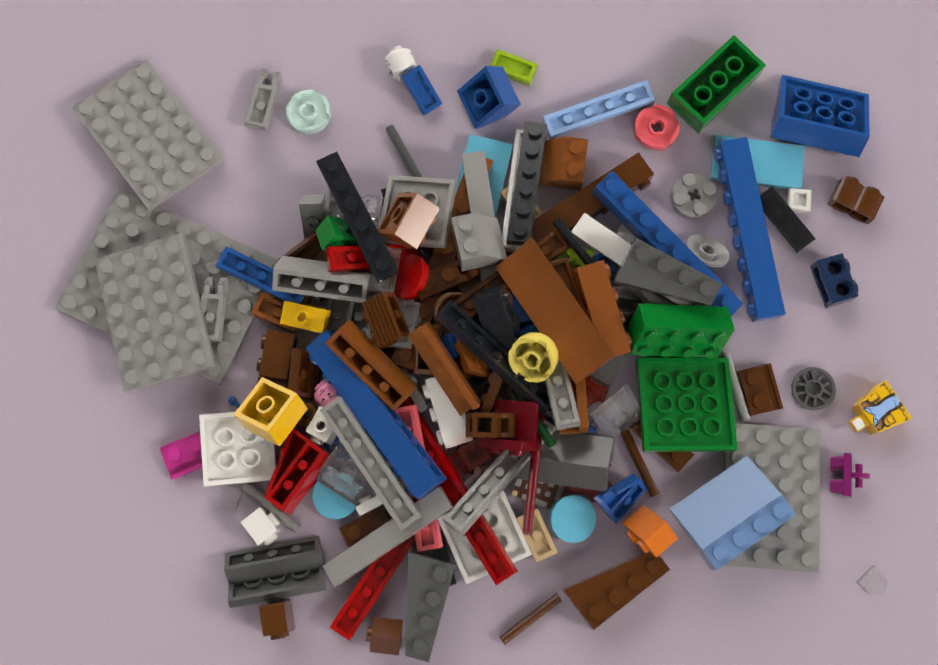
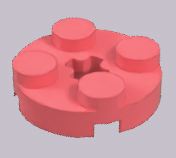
M653 105V107L645 108L638 114L634 124V136L644 147L663 151L676 140L680 131V124L673 110L663 105ZM661 124L660 128L662 131H653L651 125Z

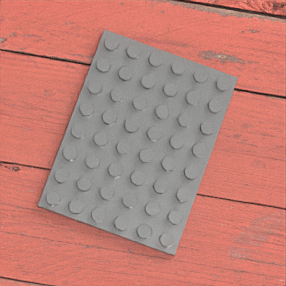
M119 188L54 309L111 335L94 259L183 233L186 237L200 300L207 277H213L215 280L213 294H217L221 277L227 278L229 283L226 295L227 302L222 342H211L216 367L194 373L221 386L255 319L251 312L260 294L267 292L217 269L215 265L226 246L270 268H274L279 260L163 207L157 206L149 211L138 196Z

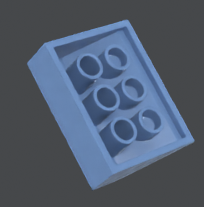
M745 456L669 508L711 570L719 569L796 515L782 494L748 456Z

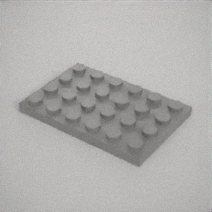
M148 60L72 107L73 112L149 211L225 161L224 157Z
M183 233L94 259L124 392H133L216 367L186 237Z
M735 423L738 450L724 451V471L745 456H748L782 494L796 515L723 566L819 572L821 429Z

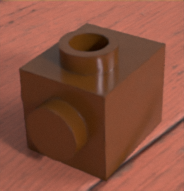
M374 617L372 627L368 626L366 641L370 642V652L399 655L403 620Z

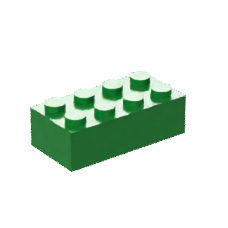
M733 35L671 93L667 105L699 134L761 75L766 64Z
M639 303L625 333H629L632 341V346H629L631 350L629 352L630 355H640L643 357L718 358L735 328L728 307Z

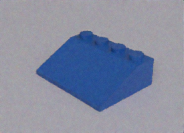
M782 75L772 120L771 137L860 157L870 138L869 94Z

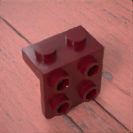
M496 400L494 403V413H515V438L479 437V447L488 448V453L502 454V450H509V455L524 456V451H536L539 405L536 402Z

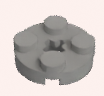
M686 173L672 187L670 199L674 205L673 208L680 216L687 219H697V217L705 216L716 203L717 188L715 184L703 175ZM688 192H696L699 200H689L690 195H688Z

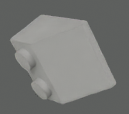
M478 213L451 217L452 233L462 271L500 264L507 258L497 218Z

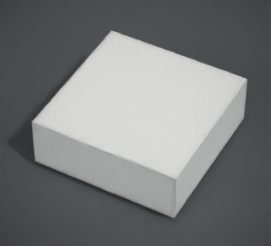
M788 188L786 203L796 213L809 214L811 211L812 190Z

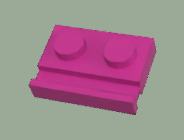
M200 431L159 448L171 480L203 468Z

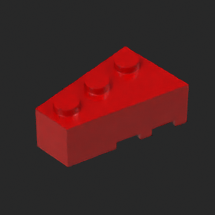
M294 428L287 436L285 445L280 451L281 456L277 468L273 471L264 497L282 512L289 515L294 512L333 458V456Z

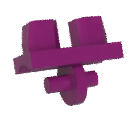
M844 453V456L830 457V470L844 471L843 480L830 479V492L842 494L844 498H852V479H855V488H863V479H870V474L863 473V464H855V472L852 473L851 453Z

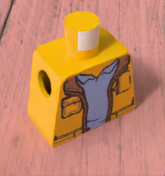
M887 380L875 385L852 406L857 416L848 421V424L855 433L865 428L872 435L912 419V417Z

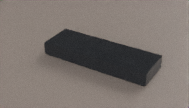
M773 186L760 195L764 214L796 253L816 239Z

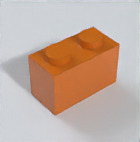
M642 505L622 523L628 530L625 534L633 544H637L645 554L649 551L656 558L678 539L668 523L645 505Z

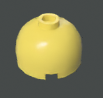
M530 332L522 335L514 342L508 354L509 364L513 372L516 374L519 372L520 375L525 377L524 380L528 382L538 383L546 380L554 372L559 360L558 349L554 341L542 333Z

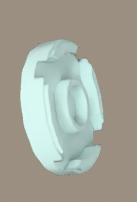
M302 90L291 97L286 107V116L291 127L296 131L304 134H315L323 130L329 123L331 107L324 95L314 90Z

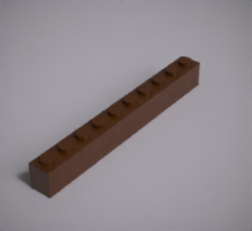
M638 152L534 219L531 237L536 243L556 229L552 223L558 218L572 231L584 213L594 220L601 213L603 215L609 213L610 211L591 191L611 171L633 192L638 189L643 191L652 184L653 171ZM506 252L507 258L514 252ZM461 267L458 268L461 275L467 272L462 271ZM480 276L456 286V290L466 294L481 283Z

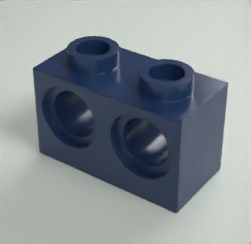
M843 253L817 260L810 266L825 309L852 301L859 296L858 285L850 274V263L844 258ZM828 265L836 269V274L829 271ZM836 286L843 289L844 296L837 293Z

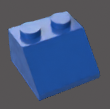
M485 66L457 90L475 129L507 117L521 105L503 66Z

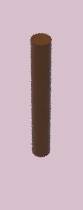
M629 429L621 432L624 443L650 496L653 497L659 494Z
M557 593L499 638L506 645L559 604L562 599Z

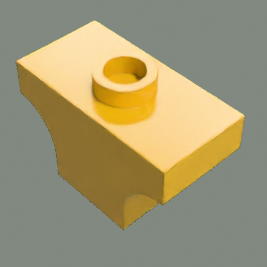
M284 301L280 324L322 333L324 330H327L331 310L310 304Z

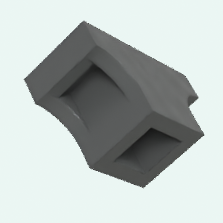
M325 194L302 195V198H299L304 239L313 232H316L315 230L326 218Z

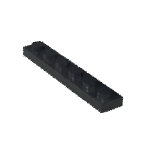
M525 121L507 235L508 245L522 246L532 235L547 124Z
M336 151L317 160V166L377 283L399 274V270L338 152Z
M450 300L437 314L435 319L527 402H536L539 405L538 412L540 414L546 413L550 408L546 386L542 382H528L524 380L525 377L520 375L519 372L518 374L513 372L509 364V352Z

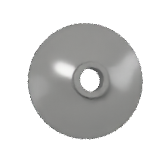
M693 234L686 242V246L706 266L723 267L730 259L726 246L712 236Z

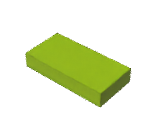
M497 49L490 66H503L508 79L530 86L538 64Z

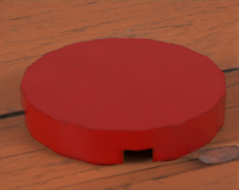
M410 254L399 261L396 266L399 274L392 276L391 279L392 292L396 294L397 298L405 301H410L418 296L416 293L424 289L429 275V267L425 263V259L419 255Z

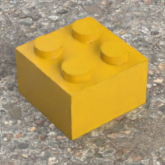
M262 377L234 413V416L246 430L280 447L308 408L297 393Z

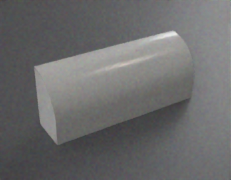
M281 256L273 268L272 291L362 303L369 297L373 274L371 270L329 272L328 262Z

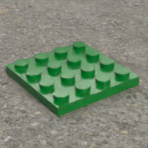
M637 358L635 360L642 452H722L738 450L729 358Z

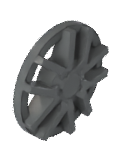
M809 367L796 374L791 383V394L801 408L817 411L826 408L832 403L836 394V385L828 372L821 368ZM808 371L811 378L809 381L804 374ZM813 371L819 372L821 375L816 379ZM800 376L804 383H797ZM825 376L828 382L823 385L820 380ZM829 384L831 385V393L824 389ZM796 387H803L804 392H796ZM825 394L829 397V400L826 401L821 395ZM799 395H805L803 402L799 399ZM809 398H812L811 406L806 405ZM817 400L823 405L816 407Z

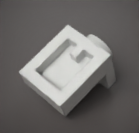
M368 495L359 500L360 505L355 508L359 516H362L383 505L378 496L373 498L372 495Z

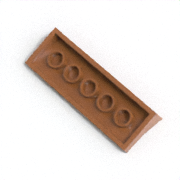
M532 237L495 267L539 332L554 341L558 349L559 361L575 384H578L616 357Z

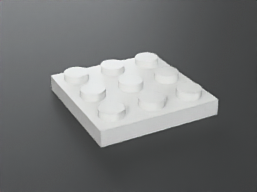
M235 412L199 415L204 487L270 481L273 471L276 469L274 443L246 430L234 416Z
M502 491L483 512V515L508 556L515 563L532 555L508 499L504 491ZM448 513L439 517L438 521L465 583H471L488 575L489 573L466 535L461 536L443 521V518Z

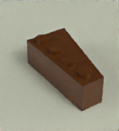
M648 551L646 554H640L567 586L562 591L589 627L595 630L666 574L670 568L660 555L656 558Z

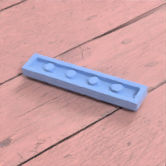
M646 80L545 115L542 120L544 124H547V132L550 139L653 104L655 98Z

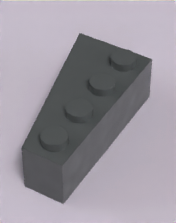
M638 238L632 243L612 280V283L703 306H710L722 286V283Z
M411 550L408 552L405 656L429 662L456 563Z

